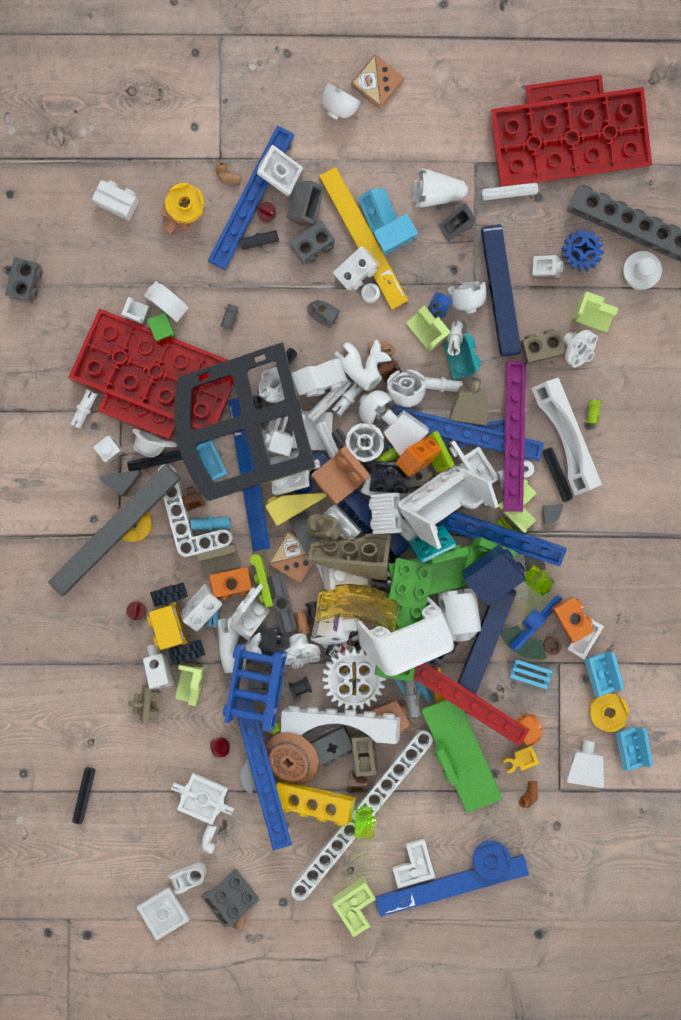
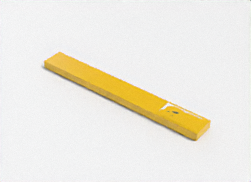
M334 167L319 175L324 188L357 248L365 247L380 264L373 278L391 311L409 301L337 168Z

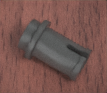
M227 304V307H224L226 311L220 326L232 330L236 314H239V307Z

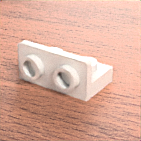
M204 584L179 611L182 621L195 631H198L222 606V602L213 595L211 588Z

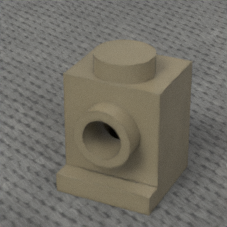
M426 466L411 475L409 488L421 487L432 480V471L428 470ZM416 473L422 474L421 480L415 478Z

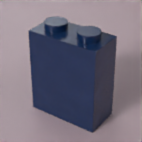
M500 544L462 570L464 582L487 606L526 580L523 565L519 561L515 562L511 552L507 548L504 550Z

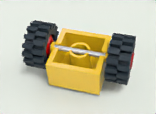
M184 582L165 586L150 592L154 607L169 603V606L150 611L147 617L150 628L153 627L155 635H153L155 646H159V649L162 650L181 644L167 650L172 665L188 662L206 655L201 639L187 642L188 639L176 602H173L188 597Z

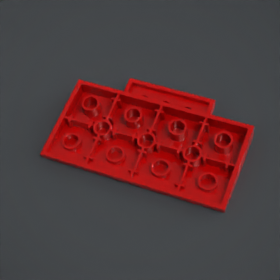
M602 74L526 85V104L495 108L489 112L500 187L652 166L644 87L604 93Z
M99 308L68 377L74 383L104 394L98 408L99 413L170 441L175 430L174 404L178 377L228 361V359L170 336L156 341L150 328ZM209 373L199 376L200 381L209 379ZM232 376L194 388L192 398V430H198L219 423L234 387Z

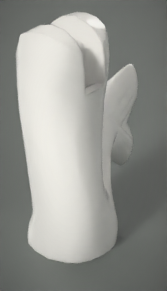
M376 339L364 369L358 350L351 343L346 342L342 346L349 354L344 358L336 351L333 354L334 358L340 359L344 372L359 386L368 392L373 390L382 379L377 369V364L391 361L390 356L381 352V345Z
M231 617L228 621L225 618L218 619L217 624L219 655L225 673L233 672L235 660L233 658V651L237 647L240 634L230 628L234 621ZM260 633L246 642L245 651L262 654L259 648L261 642ZM244 658V661H243L242 670H244V669L246 668V660H247V659H245V658Z

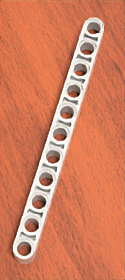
M418 729L354 806L352 821L347 824L354 826V831L346 832L344 830L347 826L346 824L345 826H338L292 884L291 893L294 899L302 901L309 896L432 744V736L427 729ZM421 734L428 736V740L424 743L418 741V737ZM410 749L416 751V755L412 758L406 756V752ZM401 764L404 769L402 772L397 773L393 770L394 766ZM386 779L392 782L391 786L387 788L381 785L382 781ZM377 795L379 800L373 803L369 800V797ZM359 810H365L367 812V815L365 817H359L357 816V812ZM335 840H340L343 844L340 847H334L332 843ZM327 855L330 857V860L322 862L320 857ZM314 870L318 873V875L316 877H310L308 875V872ZM300 885L305 887L306 890L298 892L295 888Z

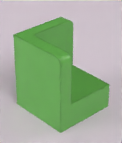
M166 313L147 319L156 341L169 336L172 338L176 337Z

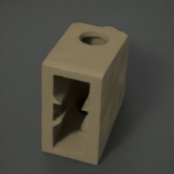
M470 378L468 387H459L450 410V420L487 425L488 397L487 390L480 389L481 379Z

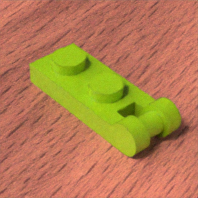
M254 554L250 557V563L255 566L257 574H254L256 585H263L262 592L259 593L261 604H265V607L273 606V600L263 558L259 554Z

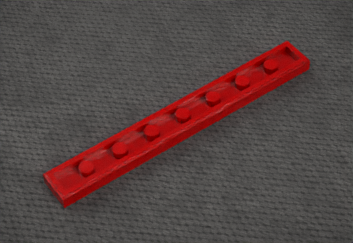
M427 663L415 667L413 679L520 747L530 729Z

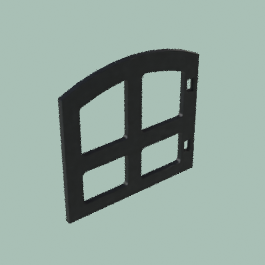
M283 342L178 377L174 404L177 442L190 477L207 501L316 468ZM265 354V360L256 362L254 359ZM271 362H276L285 399L283 402L257 410L248 378V371ZM209 373V379L200 381L199 376ZM232 376L241 414L198 430H192V398L194 388ZM289 416L299 455L295 458L270 465L261 425ZM245 430L255 467L254 470L215 483L201 460L197 446Z

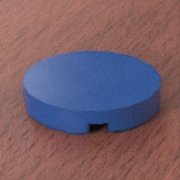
M494 840L485 841L474 850L472 857L473 867L476 873L483 879L489 881L499 880L509 871L511 856L507 848L501 843Z

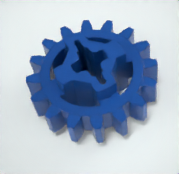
M578 229L575 235L570 233L569 239L566 238L564 240L566 245L561 250L566 252L562 255V258L568 259L565 264L571 263L572 270L578 267V272H581L583 268L587 272L590 270V266L595 268L597 266L596 262L599 263L602 260L600 256L604 254V251L600 250V248L603 247L604 243H598L601 237L595 238L594 231L588 234L587 229L583 233ZM580 239L578 244L574 243L572 245L575 240ZM593 256V259L591 261L586 262L587 257Z

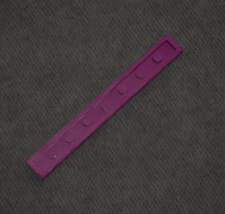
M506 361L502 512L522 513L524 498L526 362Z

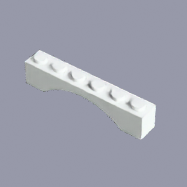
M559 377L531 388L538 406L551 419L561 437L567 457L568 480L574 495L576 496L602 485Z
M288 706V708L282 711L281 733L291 732L302 735L316 726L343 724L363 731L376 743L397 744L400 739V717H395L394 713H383L382 716L376 715V712L372 711L356 714L355 710H345V713L337 712V709L328 708L326 711H318L317 707H307V710L300 709V706Z

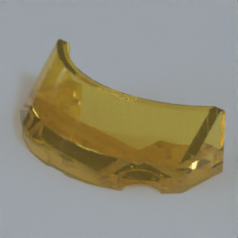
M339 584L335 585V589L319 591L315 622L333 617H357L374 622L387 628L392 633L395 630L398 602L395 599L386 598L383 596V591L370 586Z

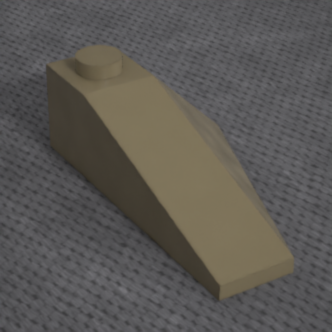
M369 533L365 534V537L360 538L352 536L342 541L328 540L311 543L308 562L367 579L387 580L391 535Z

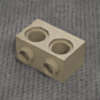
M554 329L544 331L543 335L540 336L530 334L525 336V339L520 342L526 365L560 357L566 353L561 330L555 332ZM549 339L554 340L556 348H550L547 341ZM529 344H535L538 351L532 353L529 350Z
M363 731L354 732L352 745L356 777L376 775L378 764L375 741Z

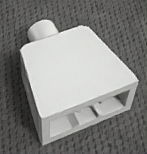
M388 409L381 416L388 424L384 429V434L400 456L406 448L417 443L429 433V428L404 410L396 416Z
M155 644L147 646L149 657L143 658L149 689L159 690L175 685L167 655L160 654L159 646L156 647ZM159 662V666L156 668L155 664Z
M583 740L582 750H572L563 777L567 783L604 788L603 756L600 753L594 752V741Z

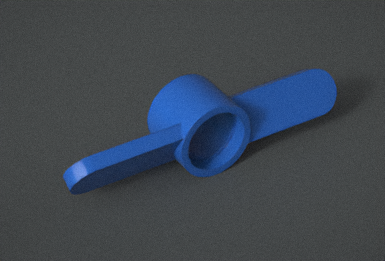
M559 595L555 596L540 613L534 609L522 622L526 628L510 644V648L513 651L518 650L542 626L553 612L551 608L562 602V597Z

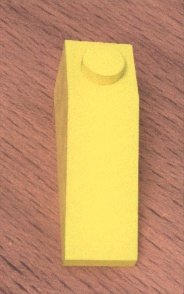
M325 493L288 495L279 498L274 496L267 500L268 504L265 507L275 524L279 526L327 496Z

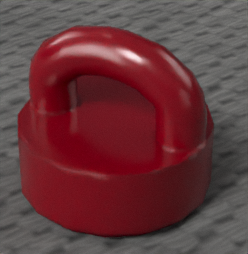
M263 202L258 205L257 215L261 221L271 222L276 217V208L270 202Z
M134 601L128 605L126 613L130 619L140 620L145 617L147 609L142 602Z
M221 737L211 740V752L215 757L221 758L229 754L230 745L227 739Z

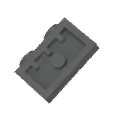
M237 869L233 870L213 890L207 891L201 896L224 928L233 926L259 901V897Z

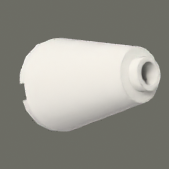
M418 168L416 174H419L418 180H414L413 202H417L415 207L422 208L462 201L467 196L468 187L462 180L425 168Z

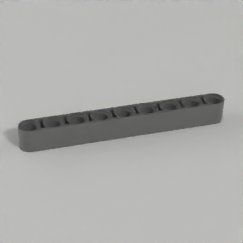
M168 464L164 465L48 581L53 589L61 597L70 591L180 481L181 477Z

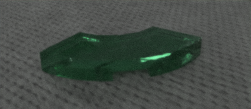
M518 625L502 629L500 635L509 648L510 644L521 633ZM529 638L518 650L513 651L528 659H547L541 639L533 640Z

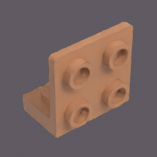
M344 446L332 459L313 472L311 476L332 502L338 504L370 477V474L349 449Z

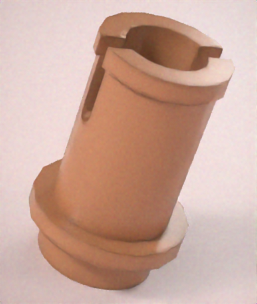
M305 610L294 613L298 627L296 631L302 634L311 633V627L307 623Z

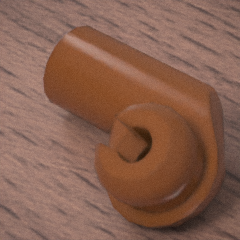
M528 781V792L519 799V805L522 808H528L537 801V781Z

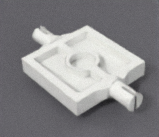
M298 449L291 451L290 456L278 455L271 457V465L297 457L299 455ZM315 460V466L316 468H319L320 462L319 460ZM310 470L272 481V494L277 496L308 487Z
M193 772L185 787L175 782L171 787V790L181 794V801L177 810L211 825L220 811L230 816L232 815L234 808L224 804V797L228 790L226 786Z

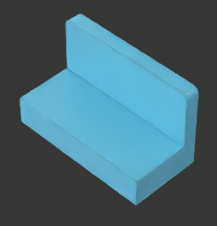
M385 188L370 189L358 197L372 233L397 219Z
M404 214L375 230L374 235L385 256L416 239L418 232L408 214Z

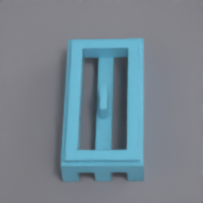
M515 659L509 677L547 689L550 675H552L553 671ZM520 664L545 672L546 676L517 668V665ZM515 671L544 680V682L540 683L515 675Z

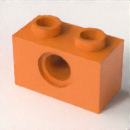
M427 436L406 448L396 461V464L409 477L430 465L442 449L430 436Z
M249 567L209 575L213 595L219 597V600L231 598L230 594L238 593V596L248 595L249 590L253 588ZM231 578L237 582L235 589H230L227 586V581Z
M569 597L551 608L569 641L572 643L594 632L592 628L594 624L588 615H584L582 611L584 607L581 601L575 599V597ZM576 613L578 615V621L575 624H572L570 622V616Z

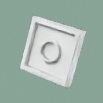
M171 885L136 907L156 941L190 920L177 895L174 894Z

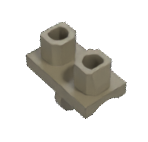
M312 514L308 519L310 529L307 530L306 534L310 537H319L320 539L330 537L332 540H336L342 530L336 526L338 520L335 517H322L320 514Z
M142 685L141 701L140 694L134 695V701H128V706L133 707V714H139L140 707L139 720L142 723L159 719V709L150 708V701H160L161 691L149 689L148 685Z

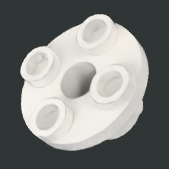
M648 251L633 253L626 259L622 267L625 281L635 290H646L653 287L659 281L662 274V266L659 259Z
M589 330L581 331L577 335L576 332L567 333L563 337L566 362L573 367H578L586 361L590 362L595 355L593 351L598 336Z
M277 367L265 370L261 375L259 395L269 403L284 401L285 397Z
M298 633L289 638L290 648L285 650L287 651L285 664L291 665L293 669L303 667V664L318 662L321 659L319 646L308 644L305 634Z

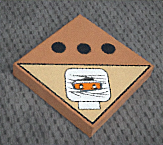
M374 54L353 79L351 86L381 109L403 82L404 77Z
M287 531L268 564L297 582L302 583L313 563L308 562L309 552L305 553L297 536Z

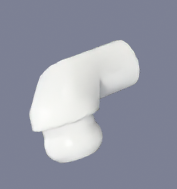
M208 824L203 834L201 849L204 853L211 854L215 849V844L211 843L217 829L215 824Z

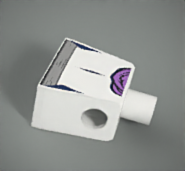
M318 604L311 640L322 646L347 642L350 631L358 629L357 620L353 619L352 614L344 609Z

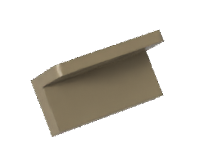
M235 544L196 554L204 576L241 566Z

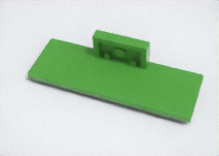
M461 544L423 563L433 566L428 595L468 586L464 582L461 572L469 555L471 545L461 547ZM419 558L409 559V561L421 563ZM395 563L388 565L391 581Z
M400 558L395 559L389 597L382 596V600L379 601V618L376 620L374 628L381 626L387 628L392 633L423 620L422 610L427 604L433 571L432 565ZM376 665L374 674L376 676L412 682L415 667L400 674L389 676L384 674Z
M446 699L422 708L424 718L436 742V752H434L438 764L442 763L444 769L442 772L445 780H449L452 786L455 785L466 812H471L502 800V795L465 711Z

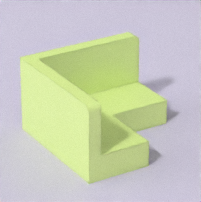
M586 291L578 299L571 321L606 333L609 330L612 318L617 314L618 308L603 303L604 297Z
M425 305L418 310L415 316L406 322V325L429 353L444 342L450 334V330L439 317L435 319Z
M524 479L523 506L537 494L527 484L528 481ZM503 499L498 503L497 509L521 533L525 534L527 529L536 521L524 507L522 513L502 512Z
M183 662L178 667L181 670L175 698L187 701L188 705L196 706L199 701L206 666Z
M365 876L332 897V905L353 937L370 927V923L361 909L376 899L367 884Z

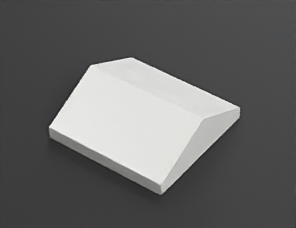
M271 145L259 164L257 174L286 196H289L303 167L274 145Z

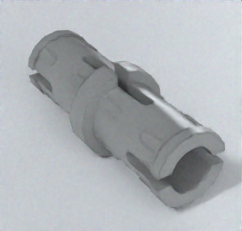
M415 679L412 682L403 681L405 688L404 700H406L408 717L421 716L418 698L420 697L417 694Z

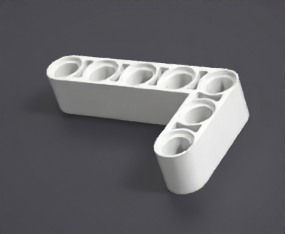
M169 465L177 473V470ZM180 481L174 486L177 490L175 497H170L168 493L163 497L176 548L181 556H193L232 544L234 540L233 534L225 529L194 537L188 511L182 501L184 496ZM176 505H179L182 509L179 516L173 514V508ZM180 524H184L187 528L186 533L183 535L177 531ZM224 532L229 536V541L225 544L219 540V536ZM205 537L210 540V546L206 549L201 546V540ZM186 542L192 547L189 553H185L182 550V546Z

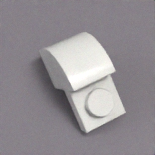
M157 281L149 287L144 297L176 322L179 321L189 308L175 294Z

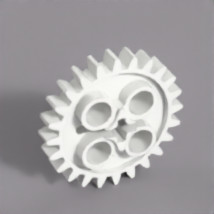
M353 646L352 652H349L346 647L344 654L338 650V657L336 658L332 655L331 659L333 662H326L329 669H323V673L327 675L322 677V680L327 682L323 687L324 689H329L326 695H333L331 701L338 700V707L344 703L346 710L349 705H352L353 710L356 709V705L363 709L364 703L371 706L370 700L372 699L376 702L377 698L375 695H382L379 688H385L381 681H385L386 677L374 674L376 664L366 653L364 654L362 648H360L359 652H356L355 646ZM353 662H356L355 672H356V677H357L356 680H355V683H356V694H355V695L352 694L353 684H352V680H351L352 677H353V673H352V663H353ZM343 665L349 667V670L345 673L339 671V668ZM362 665L369 667L368 671L364 673L360 672L359 668ZM346 684L349 686V689L345 692L340 691L339 687ZM362 684L369 686L366 691H360L359 687Z

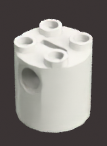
M471 588L438 593L439 608L442 610L453 640H471L478 631H481L477 594Z

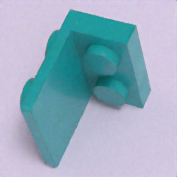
M469 332L463 336L458 355H455L456 350H454V356L448 353L449 342L443 343L452 380L470 377L479 371L481 361L479 355H475V339L473 336L470 337Z
M444 525L437 526V536L441 544L440 549L423 541L419 536L408 541L415 558H419L421 563L457 546Z

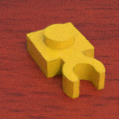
M532 745L513 751L514 758L505 757L502 759L504 764L507 762L512 763V766L506 769L507 773L514 772L518 766L523 771L540 764Z

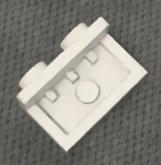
M337 504L332 505L322 515L323 517H335L338 520L336 526L342 530L340 536L344 540L352 536L355 538L362 531Z

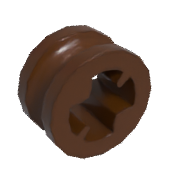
M548 637L543 642V648L548 654L556 655L561 651L562 644L557 638ZM555 641V645L557 646V648L551 649V651H549L548 648L550 647L547 646L548 643H553Z

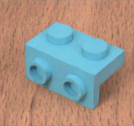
M212 440L197 446L201 460L214 481L228 474Z
M603 652L584 659L595 697H600L612 691L624 690L623 679L620 675L618 661L614 652Z
M630 727L615 732L624 771H630L642 766H653L646 728Z

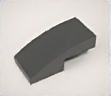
M306 511L290 518L289 521L305 553H308L311 543L321 542L319 537H310L306 534L307 530L310 529L308 526L309 516Z

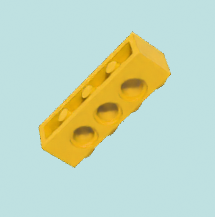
M281 781L276 785L283 812H297V815L301 817L313 816L316 820L322 822L327 820L334 821V824L338 826H345V824L347 825L352 821L355 797ZM293 795L298 797V804L294 803ZM311 799L317 802V809L311 806ZM329 804L335 806L336 813L330 811Z

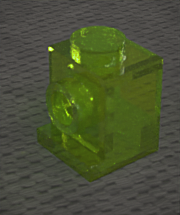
M535 565L525 576L526 580L523 581L542 597L545 593L551 591L552 584L555 582L547 573ZM536 574L540 575L535 583L531 582Z
M362 806L360 809H356L354 837L374 839V830L371 828H375V816H372L371 807Z

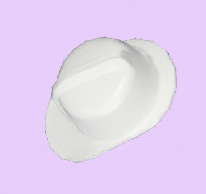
M133 429V433L136 435L133 449L146 457L159 455L165 446H177V443L172 440H166L141 429Z

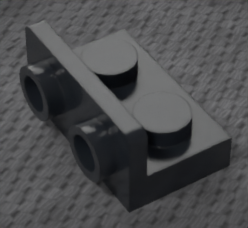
M371 461L370 491L408 493L411 481L410 476L408 477L396 462Z
M259 626L255 631V635L261 634L259 648L262 654L275 655L277 644H281L282 633H278L279 628ZM254 660L251 662V665L273 667L264 662Z

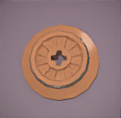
M291 732L278 733L271 737L265 745L272 773L282 781L294 784L305 783L312 779L318 771L319 758L316 749L301 735Z

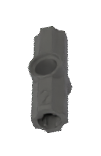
M281 573L267 577L281 633L297 630L284 574ZM279 598L287 600L286 608L281 609L278 607L277 601Z

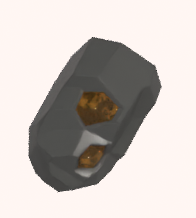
M320 300L311 302L307 307L310 316L328 328L332 327L340 313L339 309Z

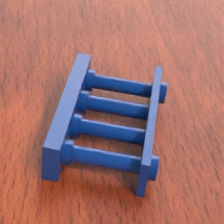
M240 643L233 651V658L235 660L228 702L223 709L224 722L229 723L236 716L259 721L260 724H263L262 731L270 732L275 728L287 651L279 650L275 652V655L269 656L245 651L246 643ZM244 658L270 664V666H273L272 673L264 675L242 670ZM240 678L267 683L269 686L268 693L264 695L239 689ZM237 697L263 702L266 705L265 713L260 714L237 709Z

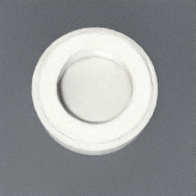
M368 283L362 287L361 298L364 302L371 304L379 299L380 290L377 285Z

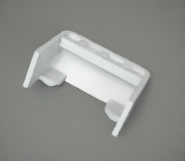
M453 466L399 502V508L419 538L440 549L441 544L437 536L438 530L435 524L461 506L475 509L484 502L497 508L498 503L491 481L460 466Z
M429 597L427 598L426 607L422 610L423 620L391 633L387 628L381 626L369 630L361 620L357 621L360 647L381 671L389 676L400 674L452 651L454 641L442 610Z

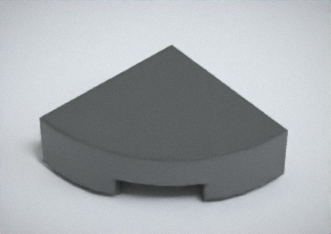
M563 504L542 506L544 525L551 524L559 518Z

